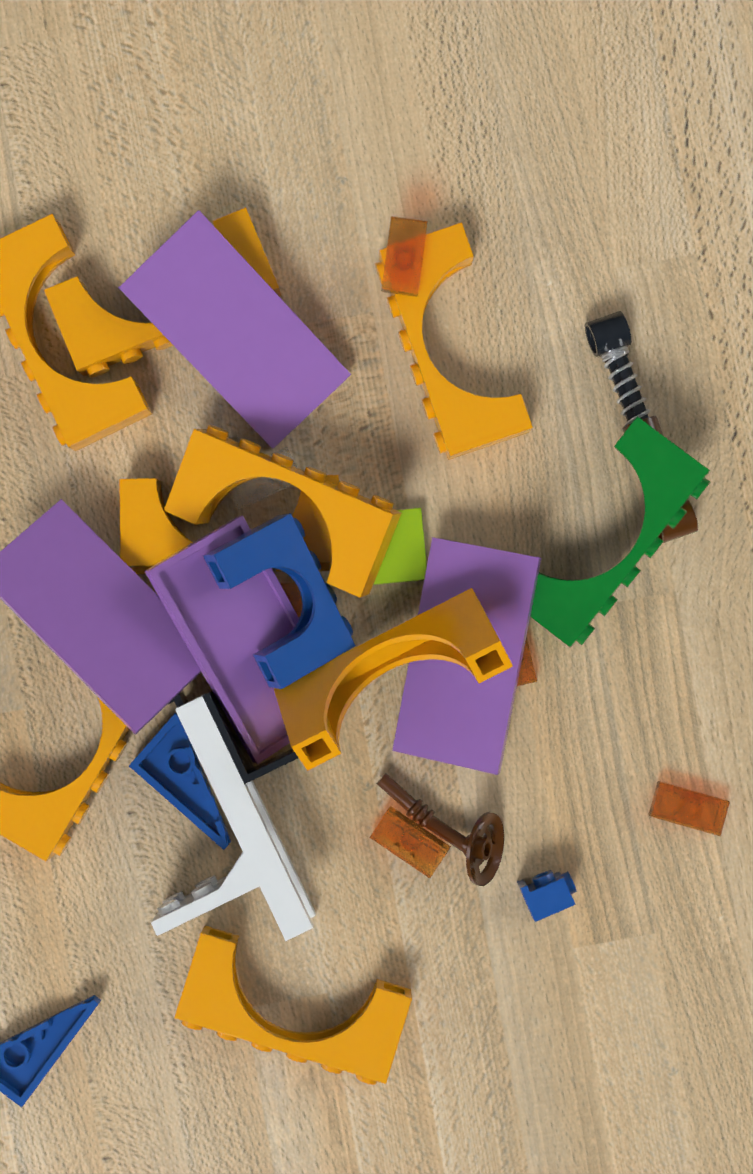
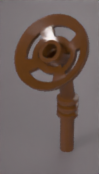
M385 773L376 784L407 811L406 816H413L412 821L414 823L419 821L418 826L420 828L426 827L464 853L466 856L467 873L474 885L485 886L494 878L499 868L504 848L503 824L497 814L486 812L481 815L470 835L465 837L435 817V811H428L429 806L427 804L422 806L423 801L421 799H414L389 775ZM488 826H490V828H491L492 840H491V834H490V831H489V829H488ZM484 860H488L485 868L480 873L479 866Z

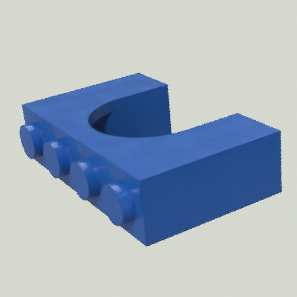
M291 513L277 515L203 555L219 589H232L270 568L279 569L287 573L297 584L302 597V611L298 623L289 634L253 654L268 686L277 689L285 688L356 646L351 637L353 629L344 616L340 615L336 607V594L329 584H325L319 572L321 570L320 561L314 552L309 551L303 539L305 537L304 529L298 519L292 517Z

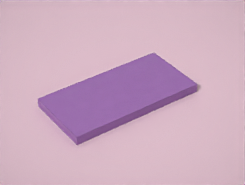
M199 210L118 287L272 449L351 375Z
M62 499L0 551V599L135 735L201 673L200 668L159 596Z
M242 515L147 569L145 573L252 762L259 764L289 744L290 741L274 693L275 688L268 686L253 654L289 634L298 623L299 617L272 568L253 576L232 589H219L203 555L251 530Z
M432 537L418 615L473 588L513 667L479 684L468 670L450 661L428 659L410 662L408 664L392 751L495 775L500 774L540 569V557Z

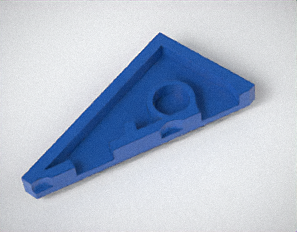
M175 713L131 762L129 767L225 850L231 843L230 836L197 754L177 713Z
M93 995L0 1042V1092L22 1108L101 1002V999Z

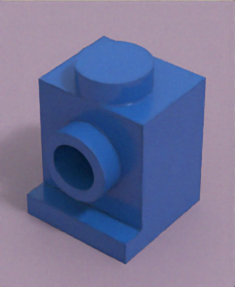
M552 870L542 872L532 878L533 883L529 885L525 883L524 879L517 881L535 922L576 905L571 894L577 892L568 871L563 874L560 872L553 874Z

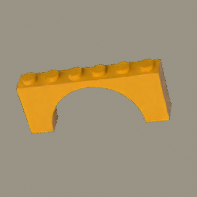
M245 207L213 220L214 227L280 297L279 286L247 208ZM78 276L44 289L75 368L83 376L89 375L90 378L98 377L107 373L110 370L109 366L121 361L123 364H129L143 357L142 353L152 348L164 350L173 346L153 323H138L124 320L101 308L92 299L85 284Z
M50 214L0 238V317L5 316L10 326L5 331L11 344L15 349L20 348L26 359L21 364L27 377L31 382L36 380L41 390L37 394V398L46 414L51 412L57 423L52 428L59 443L62 446L67 444L72 450L78 451L152 415V412L138 383L132 376L112 383H82L64 377L54 371L42 356L36 343L33 328L35 303L43 284L51 273L66 260L75 256L61 224L53 214Z
M462 222L379 250L380 262L375 263L380 283H387L392 295L386 297L393 318L399 316L403 330L398 331L404 352L411 351L415 364L410 365L416 386L422 384L426 394V398L421 399L428 420L432 418L435 420L438 432L433 433L437 449L440 454L446 452L448 460L527 434L533 428L521 394L491 398L463 391L440 374L426 351L422 333V320L429 300L445 280L458 271L472 265L474 256Z
M208 425L207 429H193L164 511L195 525L209 523L220 502L241 484L260 477H270L288 482L311 498L326 521L332 544V562L327 583L359 598L370 594L402 514L392 509L393 502L373 495L372 499L359 495L360 488L344 481H339L338 485L325 480L327 474L317 469L306 467L305 471L296 468L292 466L294 460L287 456L273 453L271 457L261 453V446L249 440L240 439L239 443L227 438L229 432L219 427Z
M327 475L325 479L336 485L340 481L339 475ZM156 478L119 479L120 558L137 575H146L145 571L193 542L177 528L169 513L164 511L165 503L161 481ZM301 491L292 517L298 519L305 532L303 539L309 551L314 552L321 564L320 571H330L332 544L326 521L316 504Z
M473 588L339 655L285 688L274 689L290 745L307 771L342 754L339 736L341 724L348 708L367 685L387 671L419 660H445L464 667L480 684L513 667Z
M99 698L102 712L100 743L93 760L78 778L64 787L39 792L16 789L0 782V835L45 862L55 854L61 856L72 838L67 833L73 823L79 825L90 808L86 801L92 791L98 793L109 776V774L104 772L111 759L116 762L127 746L123 739L129 728Z
M206 925L200 933L174 1017L175 1019L182 1020V1025L190 1029L202 1030L204 1027L217 1031V1036L225 1040L236 1041L240 1038L252 1042L251 1045L254 1048L264 1052H271L272 1049L285 1052L289 1059L296 1062L306 1063L307 1060L320 1063L324 1070L331 1073L341 1074L342 1071L355 1074L359 1081L375 1085L377 1081L386 1084L412 1001L411 989L376 979L375 985L365 1003L356 1013L341 1024L316 1032L287 1030L276 1026L262 1017L249 1003L243 993L236 968V950L239 936Z

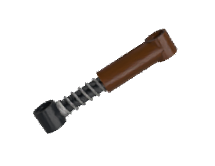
M618 311L586 322L585 333L590 349L595 357L603 358L602 361L605 362L604 368L610 371L608 379L613 381L615 385L613 392L618 393L619 396L617 403L623 407L621 415L626 416L627 419L625 427L622 428L623 432L625 433L638 416L663 435L657 417L648 416L650 410L646 409L644 405L646 398L642 397L640 393L642 386L637 385L635 379L637 374H634L631 368L633 362H629L628 359L629 350L627 349L632 343V338L624 314ZM689 500L682 507L687 513L674 529L667 526L660 534L659 538L664 541L663 543L698 531L697 518Z

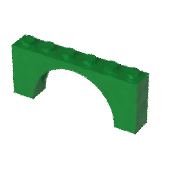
M638 416L614 446L636 471L644 493V521L634 547L615 567L589 579L563 580L540 572L538 574L530 617L569 647H572L576 641L581 645L584 644L595 630L590 624L598 613L604 617L618 600L613 594L619 586L623 584L628 588L641 571L636 567L638 562L644 555L651 558L664 542L659 538L660 534L667 526L674 529L685 516L687 511L682 507L690 496L698 499L710 484V481L705 478L710 472L708 468Z

